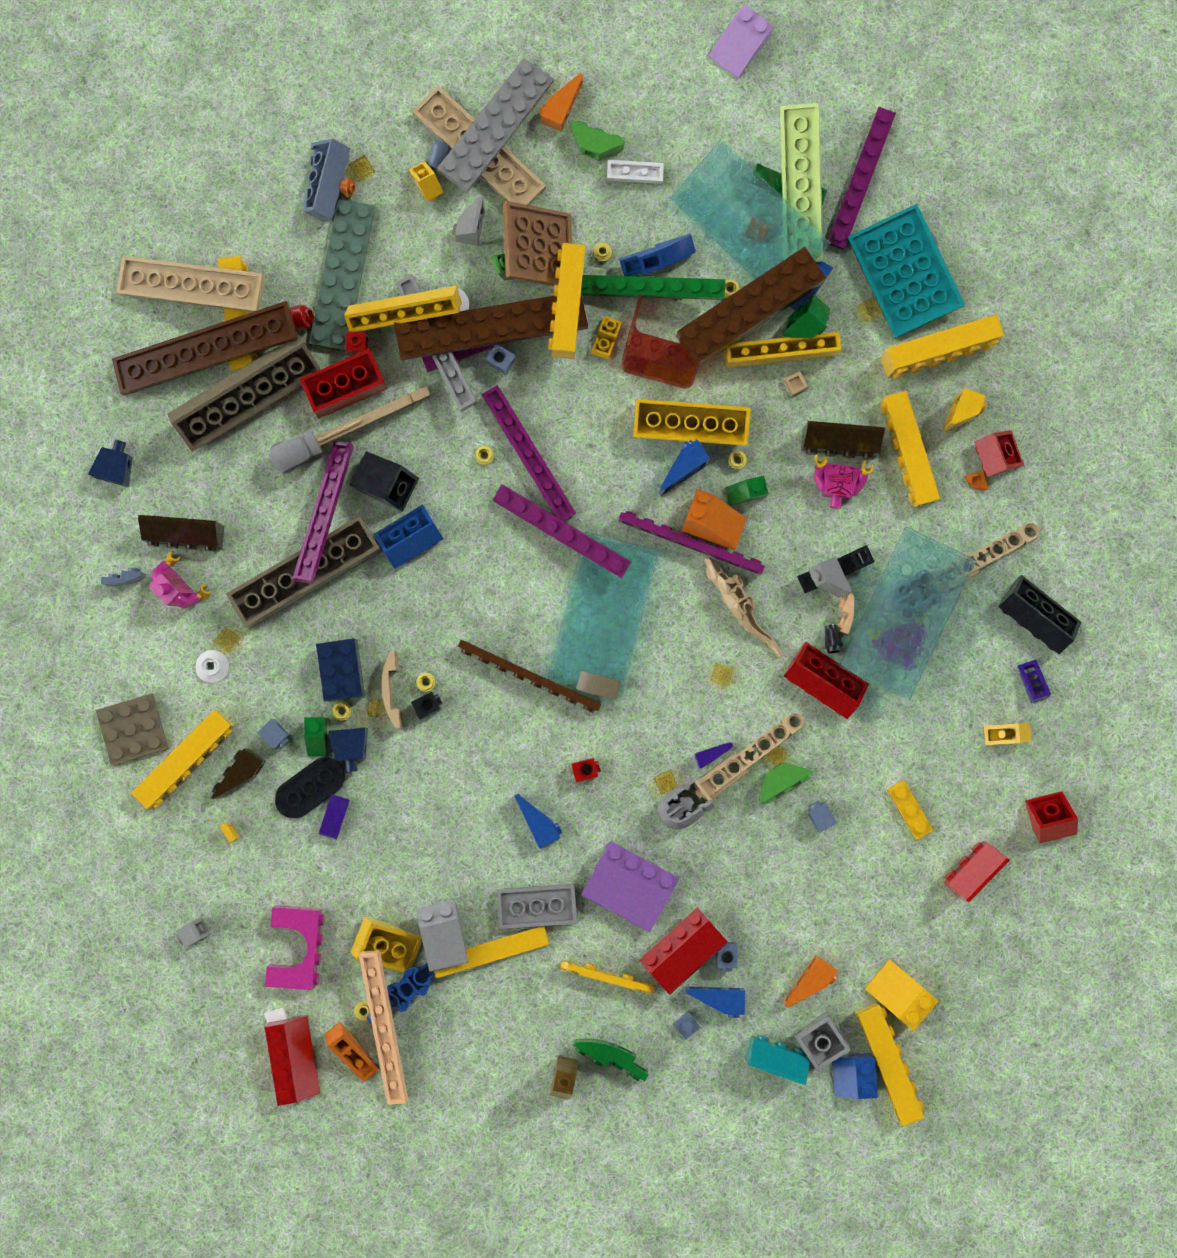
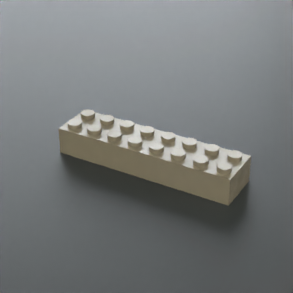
M297 334V340L279 345L168 413L171 424L192 452L300 387L302 384L299 378L321 370L299 334Z
M358 516L328 534L313 584L296 582L293 579L300 550L226 593L243 625L251 629L382 552L364 519Z

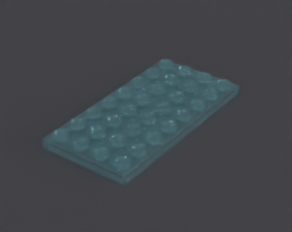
M722 139L717 142L670 197L754 279L804 246L816 261L831 244Z
M906 526L839 667L906 700H911L976 560Z
M585 531V534L629 559L632 563L623 578H619L579 554L547 679L577 687L581 671L621 680L617 696L621 698L659 550Z

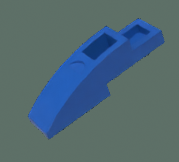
M690 233L655 244L653 248L621 257L619 261L624 276H633L640 273L645 275L681 261L694 254L696 250Z

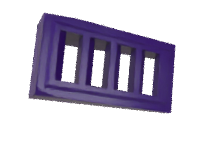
M1036 659L1017 666L1031 704L1050 697L1051 692ZM1033 667L1035 669V671L1029 673L1025 672V670ZM1037 675L1038 677L1032 680L1028 679V677ZM1040 683L1039 686L1033 688L1031 686L1032 684ZM1039 690L1043 691V693L1035 695L1034 693Z
M728 742L695 753L694 756L698 768H703L730 750L733 744Z

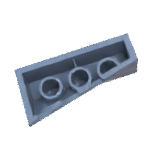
M333 138L311 143V149L314 150V153L309 159L312 169L307 175V181L310 185L305 191L303 212L320 221L331 220L335 214L336 202L340 195V184L345 177L344 172L349 161L351 149Z

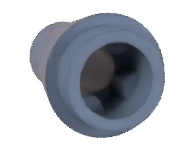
M435 140V143H432L428 163L430 168L437 170V167L449 153L448 144L440 140Z

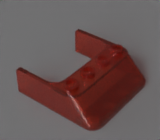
M639 294L621 361L623 371L682 389L690 388L694 383L698 368L682 345L644 334L637 330L636 322L643 301V295Z

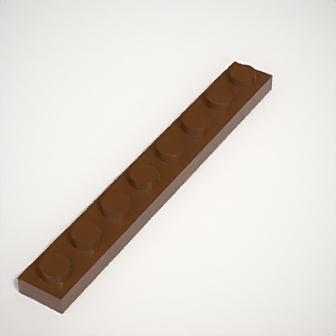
M460 640L458 647L462 648L461 653L470 657L472 654L479 656V661L485 664L492 662L496 664V669L505 673L507 670L514 672V677L522 681L524 678L531 680V685L540 689L544 686L549 689L548 693L557 697L559 694L566 696V701L574 705L579 702L584 705L583 709L589 712L598 711L601 703L473 644Z

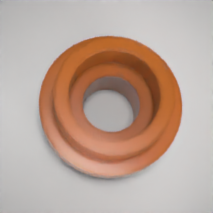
M351 178L343 179L340 184V193L349 198L355 192V183H353Z

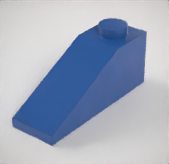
M520 794L515 795L516 801L539 849L561 838L559 834L562 831L558 822L554 824L552 819Z
M685 986V992L688 995L724 1014H728L730 1018H739L740 1015H745L744 988Z

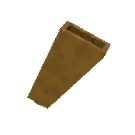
M561 1056L557 1057L549 1096L569 1100L575 1085L577 1060Z

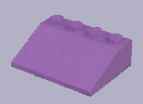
M610 841L581 895L650 933L679 878Z

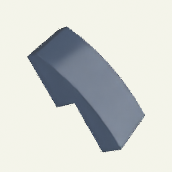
M128 568V571H121V578L118 574H108V577H101V584L105 586L129 585L146 578V574L140 572L138 568Z

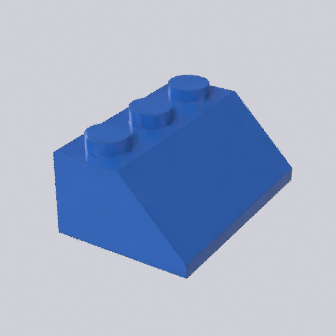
M423 504L374 533L394 569L404 565L413 557L420 555L423 551L437 545L444 539Z

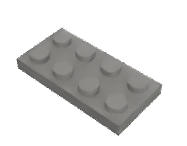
M574 884L497 889L499 929L577 924Z

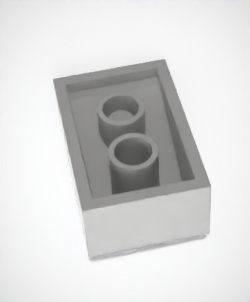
M453 900L416 909L429 971L434 972L469 963L456 902Z

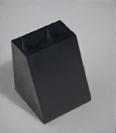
M366 451L349 485L357 491L403 512L419 477L398 463Z

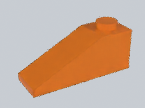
M579 73L551 96L546 105H542L539 113L542 124L562 132L582 87L583 74Z
M815 955L784 999L783 1004L790 1007L826 988L829 984L832 985L838 976L836 974L838 970L818 955Z
M338 1022L324 1034L327 1046L363 1082L379 1071L378 1066L341 1022Z

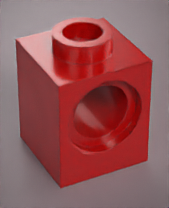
M346 332V352L349 356H354L368 350L369 338L366 332Z
M594 758L571 763L576 782L598 777V773L601 772L599 761H594ZM584 764L591 765V774H582L581 767Z

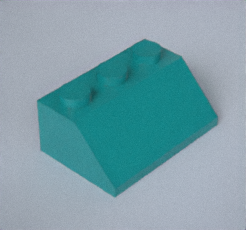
M758 1034L756 1037L752 1035L745 1055V1060L749 1066L806 1085L810 1059L804 1050L796 1047L792 1050L787 1048L788 1045L783 1042L776 1041L775 1044L768 1041L769 1038Z

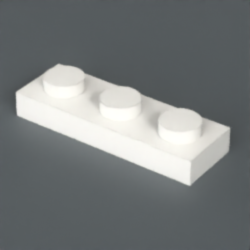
M608 160L607 181L663 184L664 163Z

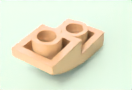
M851 593L847 594L846 597L842 596L838 605L841 607L839 612L846 615L845 617L842 616L838 623V627H840L839 633L843 635L849 634L854 617V596Z

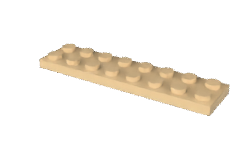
M439 85L412 111L413 115L442 142L448 144L451 150L475 120ZM505 146L481 175V178L506 201L530 205L546 189V184Z
M122 256L116 293L125 296L254 312L260 309L265 275L256 272Z

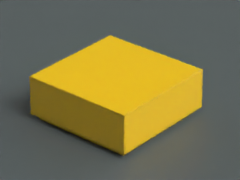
M231 822L220 826V829L230 843L240 838Z

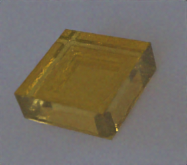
M365 154L349 164L359 182L375 173Z
M874 296L856 306L865 323L883 313Z
M225 626L213 642L227 653H230L241 638Z
M714 663L710 682L728 687L733 668Z
M671 769L653 777L661 795L678 786Z

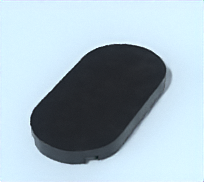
M321 757L310 763L277 789L275 796L277 810L283 816L289 818H300L311 812L330 798L331 794L334 795L343 787L345 782V769L343 765L331 757Z

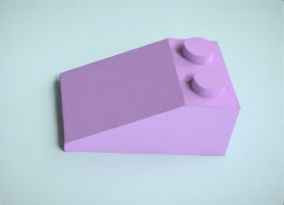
M743 5L713 48L709 58L736 78H739L770 39L774 26L749 7Z

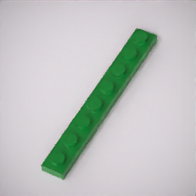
M583 275L581 295L724 300L726 280Z

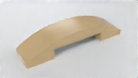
M390 651L382 674V697L392 724L395 728L402 729L401 709H393L390 672L398 671L397 652Z

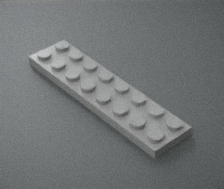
M523 58L437 167V172L468 193L551 87L554 78Z

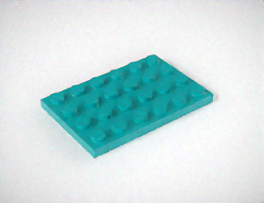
M918 204L847 237L894 339L965 306Z

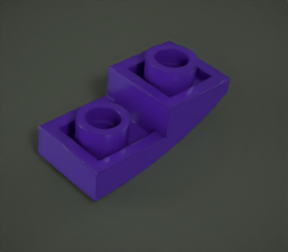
M331 794L318 834L337 840L350 801L349 799Z

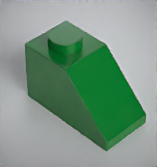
M764 475L725 487L729 506L766 498L769 494Z
M304 717V739L307 756H327L328 718Z

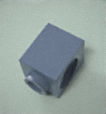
M498 344L493 348L490 347L485 356L487 357V364L504 375L508 374L516 361V356ZM498 355H502L505 357V359L502 362H496L494 360L495 357Z
M270 719L257 732L273 749L285 747L289 742L288 738L291 736L275 719Z
M820 801L811 804L809 806L810 809L806 811L817 832H822L837 824L826 802L820 803Z
M728 942L716 953V966L720 968V971L730 972L732 968H737L738 944L736 942ZM730 952L732 954L731 959L727 962L722 961L723 953Z

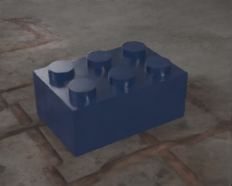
M352 638L316 644L324 702L365 697L358 640Z

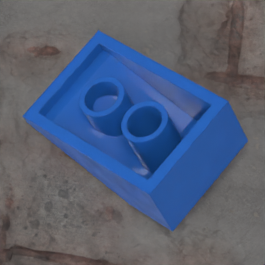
M690 440L682 446L678 457L660 487L658 493L660 497L708 465L710 457L698 440L694 442Z

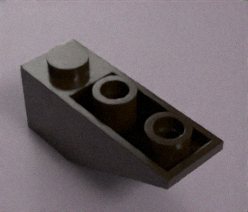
M248 748L239 750L234 756L235 762L231 767L228 766L224 771V778L221 783L218 782L214 786L211 798L218 799L256 778L266 760Z

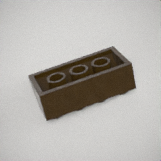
M808 421L802 431L801 451H806L808 455H817V452L825 453V456L829 457L842 454L845 458L862 456V459L873 460L874 457L880 454L885 427Z
M138 515L141 540L146 542L147 546L159 547V544H167V548L178 549L179 545L186 546L185 549L197 550V547H204L205 551L216 552V549H222L225 526L217 521Z

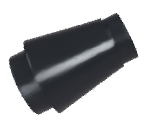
M836 625L825 626V649L827 653L834 654L843 651L842 647L844 645Z

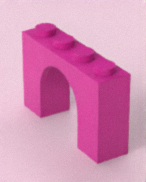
M278 905L272 907L270 927L290 928L299 931L307 941L308 951L303 962L298 965H268L266 968L265 987L313 990L315 985L319 984L320 975L316 972L317 965L321 963V953H318L319 946H322L323 934H320L321 926H324L325 914H322V909Z

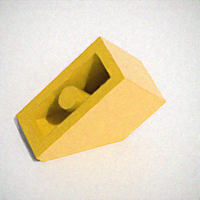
M425 161L408 169L427 202L437 199L440 194L444 193L435 173Z
M1030 723L984 726L986 745L1032 742Z

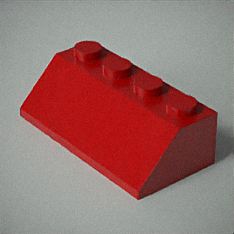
M370 349L299 378L312 410L318 419L388 389Z
M806 641L783 676L847 720L860 706L869 686V683Z
M697 907L639 961L663 989L671 995L725 946L728 941Z
M308 1015L268 1022L264 1028L277 1106L297 1103L320 1094Z

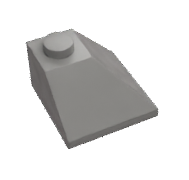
M479 196L458 218L457 224H454L452 235H455L456 242L478 246L485 215L483 197Z

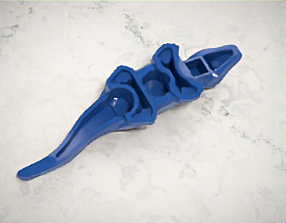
M427 962L422 966L405 969L404 977L399 982L387 985L392 1012L396 1007L398 1011L404 1012L408 1009L411 1000L417 995H426L432 978L435 975L434 972L429 971ZM369 1013L368 1016H367V1020H368L370 1023H372V1022H371V1016H370V1013Z

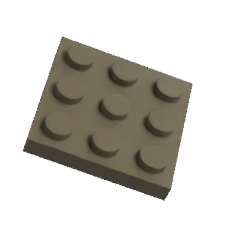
M151 693L96 710L111 766L169 749L154 694Z

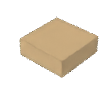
M800 371L783 379L791 397L809 388Z

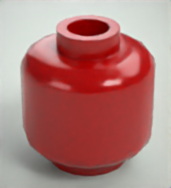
M306 305L290 307L296 331L309 329L314 322L312 310Z

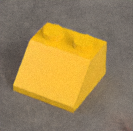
M964 388L955 396L942 431H950L972 421L975 417L977 418L985 410L987 403L984 401L986 396Z

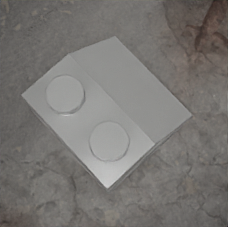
M828 1012L811 1021L795 1036L817 1071L851 1050L848 1042Z

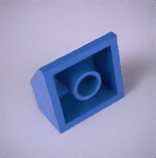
M871 1053L842 1055L832 1062L835 1096L853 1099L878 1098L875 1057Z

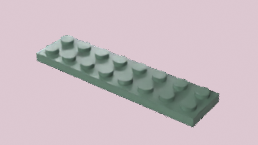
M341 199L337 201L309 344L312 346L346 352V332H349L344 314L348 306L357 304L376 209L375 205Z

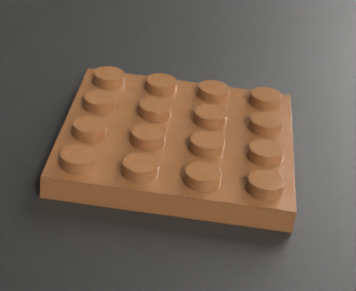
M510 201L504 202L503 222L506 278L551 286L558 285L559 279H555L556 267L561 265V261H557L558 249L562 250L563 243L572 244L571 213Z

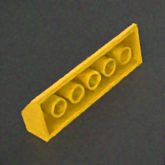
M636 399L633 437L675 441L692 440V442L698 440L702 443L748 446L751 407Z

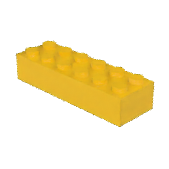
M996 314L888 347L880 358L887 378L893 377L898 379L905 376L904 373L911 371L914 374L922 371V368L926 366L934 368L939 366L940 362L946 360L947 363L958 360V357L965 355V357L975 355L978 350H983V352L989 351L994 348V345L999 343L1004 334Z

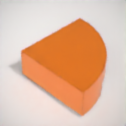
M984 471L964 476L966 482L973 486L972 488L982 491L989 489Z

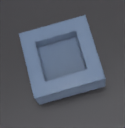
M688 1011L673 1023L685 1040L701 1028Z

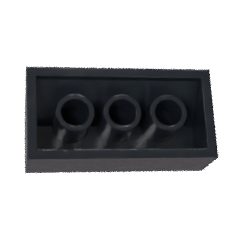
M1020 575L998 606L1004 614L1012 617L1018 625L1026 628L1035 638L1040 639L1050 650L1055 651L1057 654H1061L1074 642L1082 623L1023 575Z

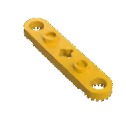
M562 960L560 965L561 970L567 972L569 970L570 973H579L581 976L641 992L645 991L648 994H654L656 986L653 984L635 980L633 975L623 973L621 976L598 970L596 965L585 963L584 966Z

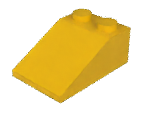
M364 916L350 953L356 960L360 961L359 954L361 952L380 950L384 968L404 973L405 969L412 968L421 946L422 938L417 934L384 921Z
M890 959L864 988L912 1031L919 1026L939 1002Z

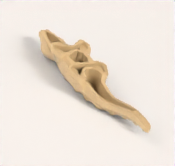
M705 558L704 562L707 565L706 577L721 591L724 604L728 606L732 615L737 618L738 623L745 628L746 632L751 633L753 637L759 638L763 643H766L774 651L775 655L779 658L782 657V652L774 639L757 624L752 612L756 608L754 599L745 594L742 588V578L738 574L729 578L713 558Z

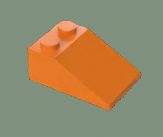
M697 489L682 531L736 550L746 518L715 495Z

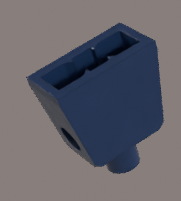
M115 439L112 449L102 447L88 475L99 480L129 487L133 458L124 453L126 443Z
M368 728L328 731L335 760L345 761L346 772L358 771L357 760L366 758Z

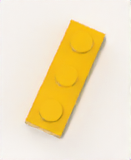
M904 780L886 789L915 840L934 831Z

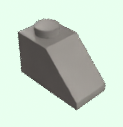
M836 556L808 569L816 587L838 598L852 592Z
M202 917L176 930L178 933L177 939L185 948L211 935Z

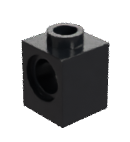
M430 692L411 702L420 720L442 710L440 705L443 704L439 695H434V692ZM430 699L433 702V707L430 710H425L423 703Z

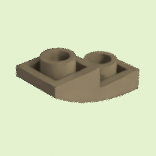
M581 671L576 690L617 699L621 680Z

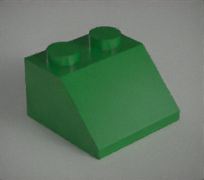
M814 294L787 318L782 335L791 338H813L816 334H822L827 328L826 324L829 320L830 308Z

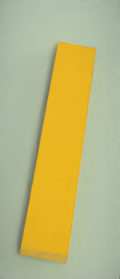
M538 926L468 947L466 952L469 963L434 971L435 976L440 978L549 945L545 927Z

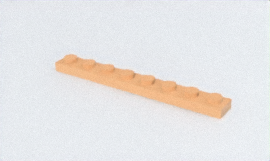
M380 950L364 951L359 954L387 1105L406 1104L408 1095Z

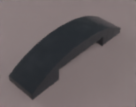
M867 545L837 558L845 576L875 563ZM809 571L797 576L804 594L818 589Z

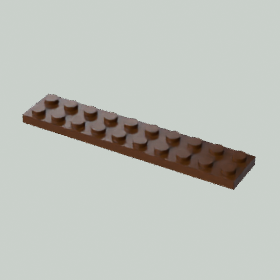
M582 295L580 297L577 331L588 329ZM557 296L459 311V313L406 323L394 322L400 359L403 361L553 335L554 332H550L551 320H555V314H552L553 302L557 303Z
M285 301L112 358L120 394L125 396L297 340L298 336L290 305Z

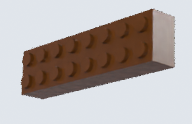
M804 246L679 329L676 338L698 368L823 285L827 277Z

